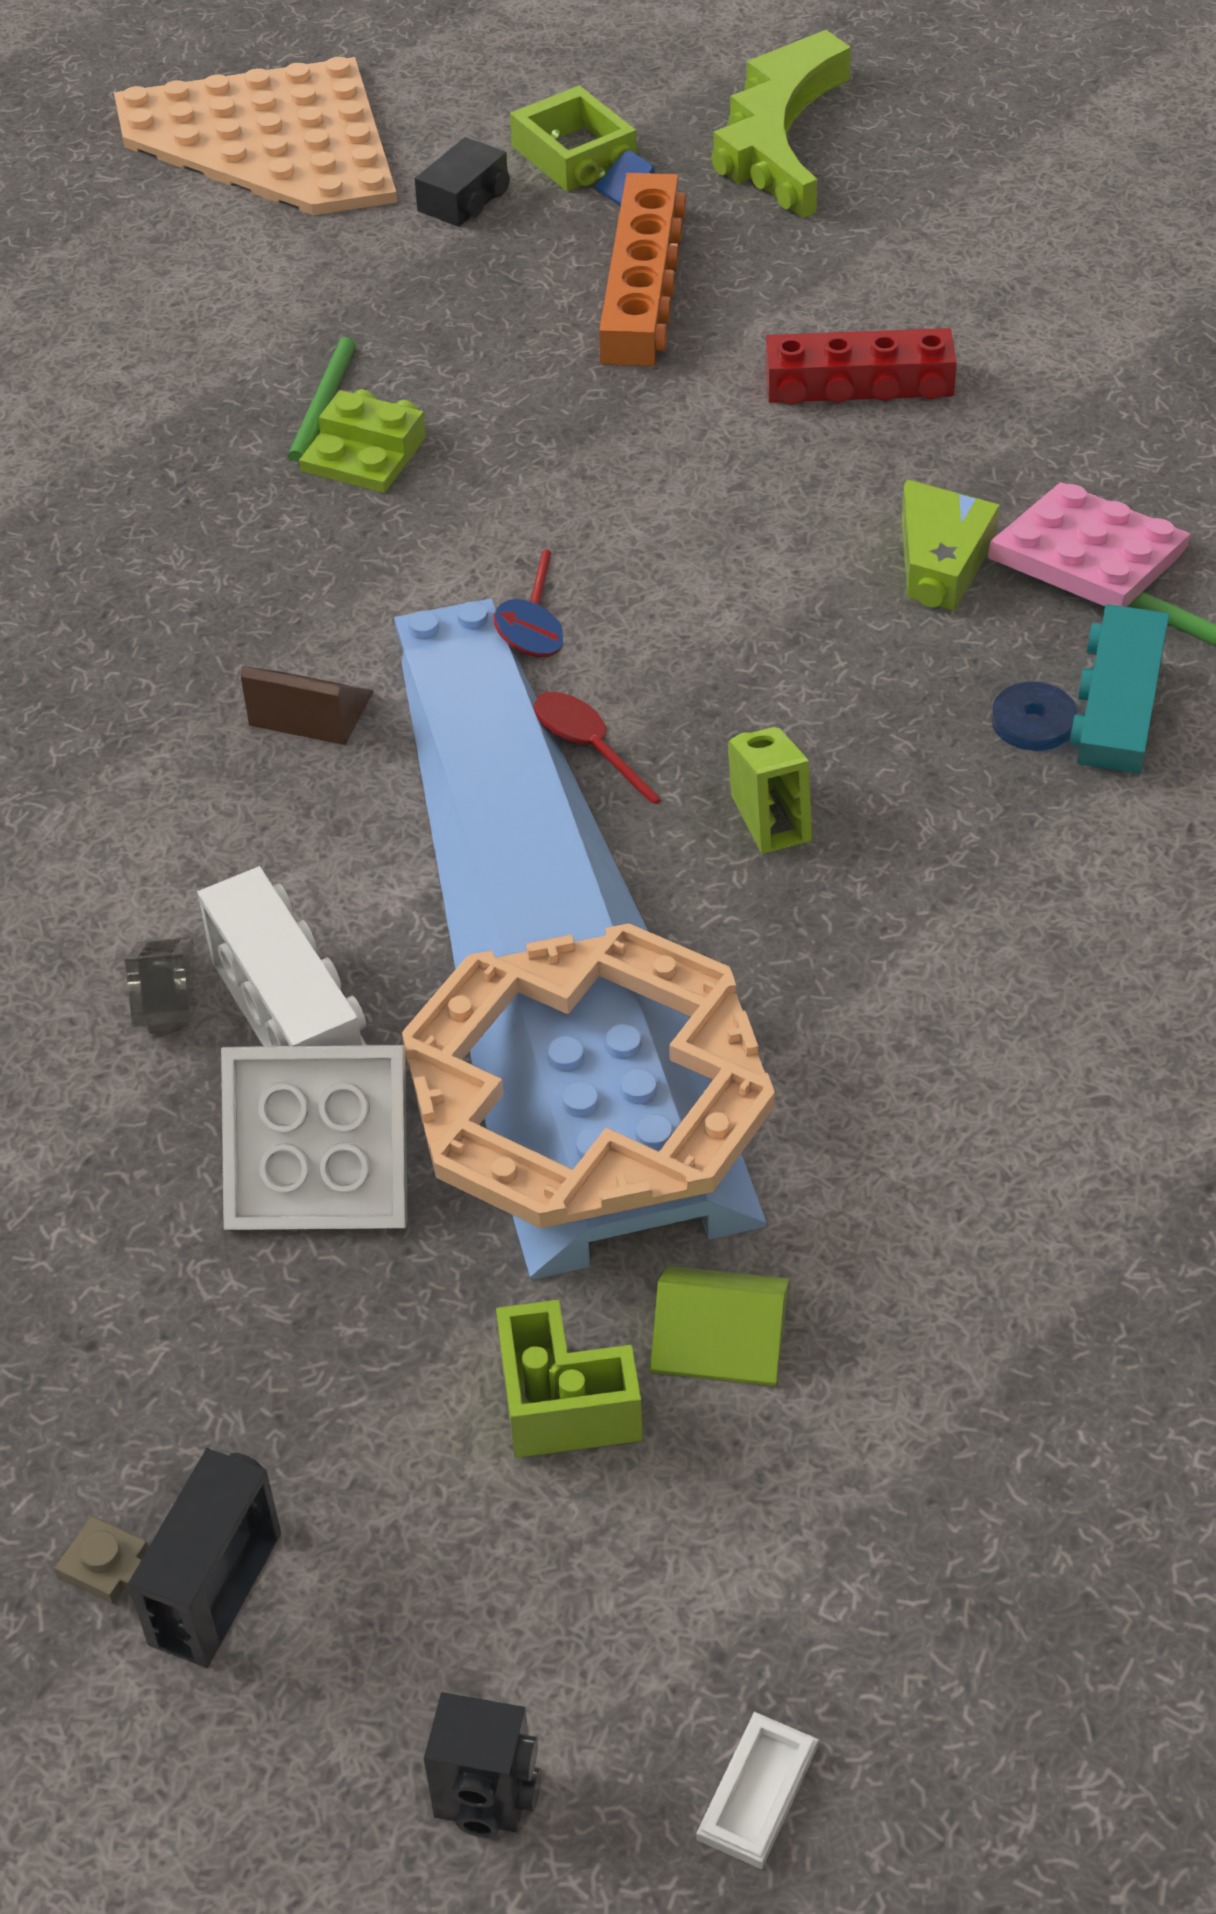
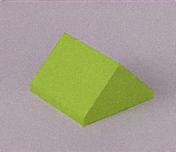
M666 1266L658 1280L650 1373L776 1386L789 1278Z

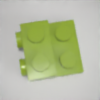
M359 389L355 393L339 390L318 417L320 433L299 459L300 471L385 493L426 438L424 411L419 410L415 404L408 400H399L397 403L378 400L371 392L364 389Z

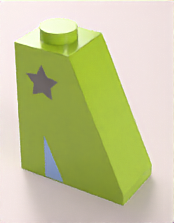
M909 479L906 480L903 488L901 520L908 598L918 600L927 607L939 606L955 611L987 556L990 541L997 536L1000 504Z

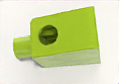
M771 727L752 733H741L733 737L728 742L731 796L761 854L812 841L809 761L780 728ZM768 791H775L794 829L771 835V827L775 824L776 819L769 810V805L776 803Z

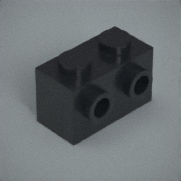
M441 1692L424 1755L425 1770L435 1818L456 1821V1825L460 1830L477 1837H494L498 1834L499 1829L517 1833L522 1810L534 1812L536 1808L542 1775L541 1768L535 1767L538 1737L528 1734L525 1707Z

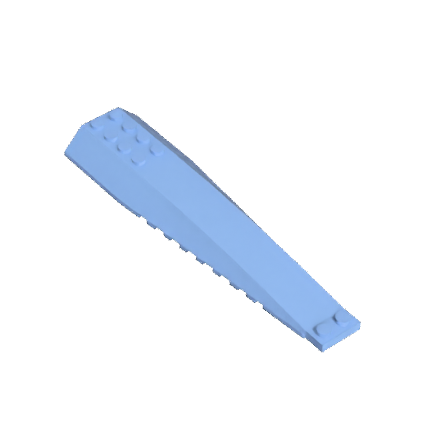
M492 598L394 617L395 629L403 652L401 663L455 970L470 954L492 950L495 957L526 952V943L572 935L574 942L605 936V928L628 923L648 931L554 733L546 728L535 714L533 705L537 698L513 648L499 635L494 626V613L496 609ZM600 976L569 1014H565L518 992L470 1050L473 1066L501 1078L503 1082L504 1095L484 1118L487 1129L570 1169L576 1167L606 1127L659 1152L713 1081L708 1077L670 1061L669 1045L690 1017ZM742 1153L714 1192L545 1228H538L512 1215L530 1280L590 1267L589 1242L698 1217H701L708 1240L767 1226Z

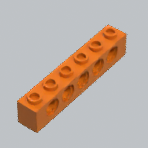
M626 173L599 328L600 364L655 366L657 351H666L667 324H670L671 297L674 296L675 271L678 269L679 245L682 242V219H685L686 192H678V174Z

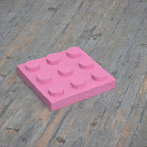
M1060 482L990 541L987 558L1100 605L1110 604L1127 607L1179 558L1188 547L1191 533L1174 527L1167 520L1151 518L1130 510L1124 503L1108 501L1087 493L1081 486Z

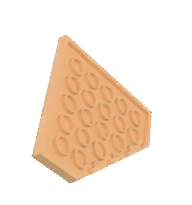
M333 57L325 62L311 64L292 63L284 68L270 70L258 68L243 74L229 76L216 74L202 80L188 82L175 80L161 86L147 88L134 86L127 88L125 91L114 92L124 147L136 152L142 150L156 155L158 160L183 169L189 167L201 171L205 177L230 186L237 184L251 189V193L278 203L281 201L298 206L300 211L311 215L397 203L394 182L355 57Z

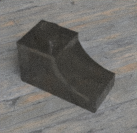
M193 937L137 942L125 958L132 1027L148 1026L149 1034H167L182 1030V1023L191 1021L195 1013L193 989L195 950Z

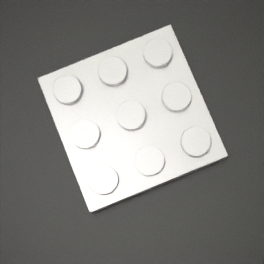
M405 1045L221 1048L224 1230L407 1227Z

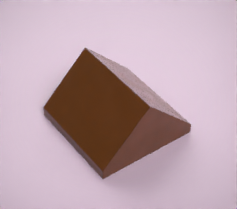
M242 666L241 682L249 726L346 745L374 691L275 670Z

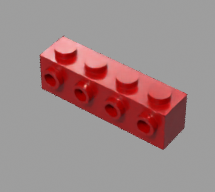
M951 328L766 335L765 370L769 403L785 402L787 404H797L804 401L844 402L846 400L859 399L888 401L893 398L924 397L936 399L942 396H954L957 361Z

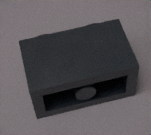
M464 137L414 178L417 211L460 227L471 216L477 217L483 210L484 205L496 195L502 196L509 186L510 175L507 167V152Z

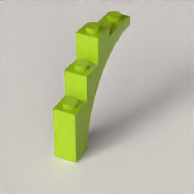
M823 30L748 60L745 90L730 96L729 126L713 132L711 159L716 172L719 175L726 174L737 184L752 179L758 189H766L777 198L782 208H790L801 218L816 213L817 178L799 162L790 148L786 136L792 123L806 106L825 92L850 80L851 47L828 30Z

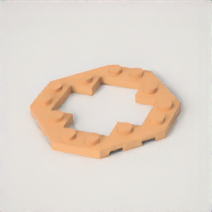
M630 923L605 928V936L574 942L573 936L567 935L526 943V952L495 957L492 950L470 954L402 1032L405 1054L436 1178L538 1228L714 1192L775 1108V1091L769 1074L765 1073L759 1058L758 1044L745 1010H742L736 993V983L730 967ZM600 976L690 1016L691 1018L669 1045L670 1061L708 1077L713 1081L659 1152L606 1127L576 1167L570 1169L479 1125L504 1095L503 1082L501 1078L463 1061V1059L518 992L565 1014H569Z

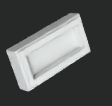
M754 1712L696 1833L697 1841L762 1869L818 1748V1739Z

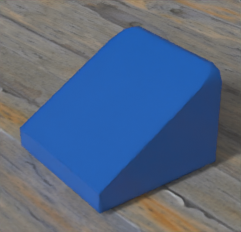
M627 150L598 182L595 190L621 206L626 173L655 174V168L651 163L632 151Z

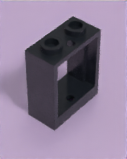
M209 1448L205 1449L128 1582L148 1646L207 1669L282 1534L267 1470L251 1457L241 1453H231L228 1456Z

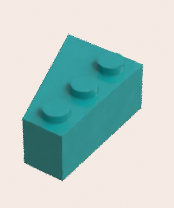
M1106 604L1102 624L1092 622L1087 654L1096 655L1094 669L1083 668L1078 699L1088 701L1085 715H1074L1070 746L1079 747L1078 764L1141 774L1169 613Z

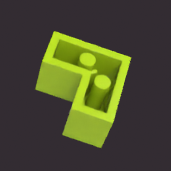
M559 1299L496 1308L501 1360L515 1458L643 1441L641 1396L632 1345L567 1353Z

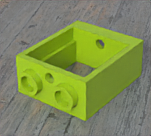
M580 85L510 113L512 147L567 192L580 186H589L597 179L602 178L625 151L630 150L637 154L636 129ZM582 128H586L598 138L571 150H567L555 140Z

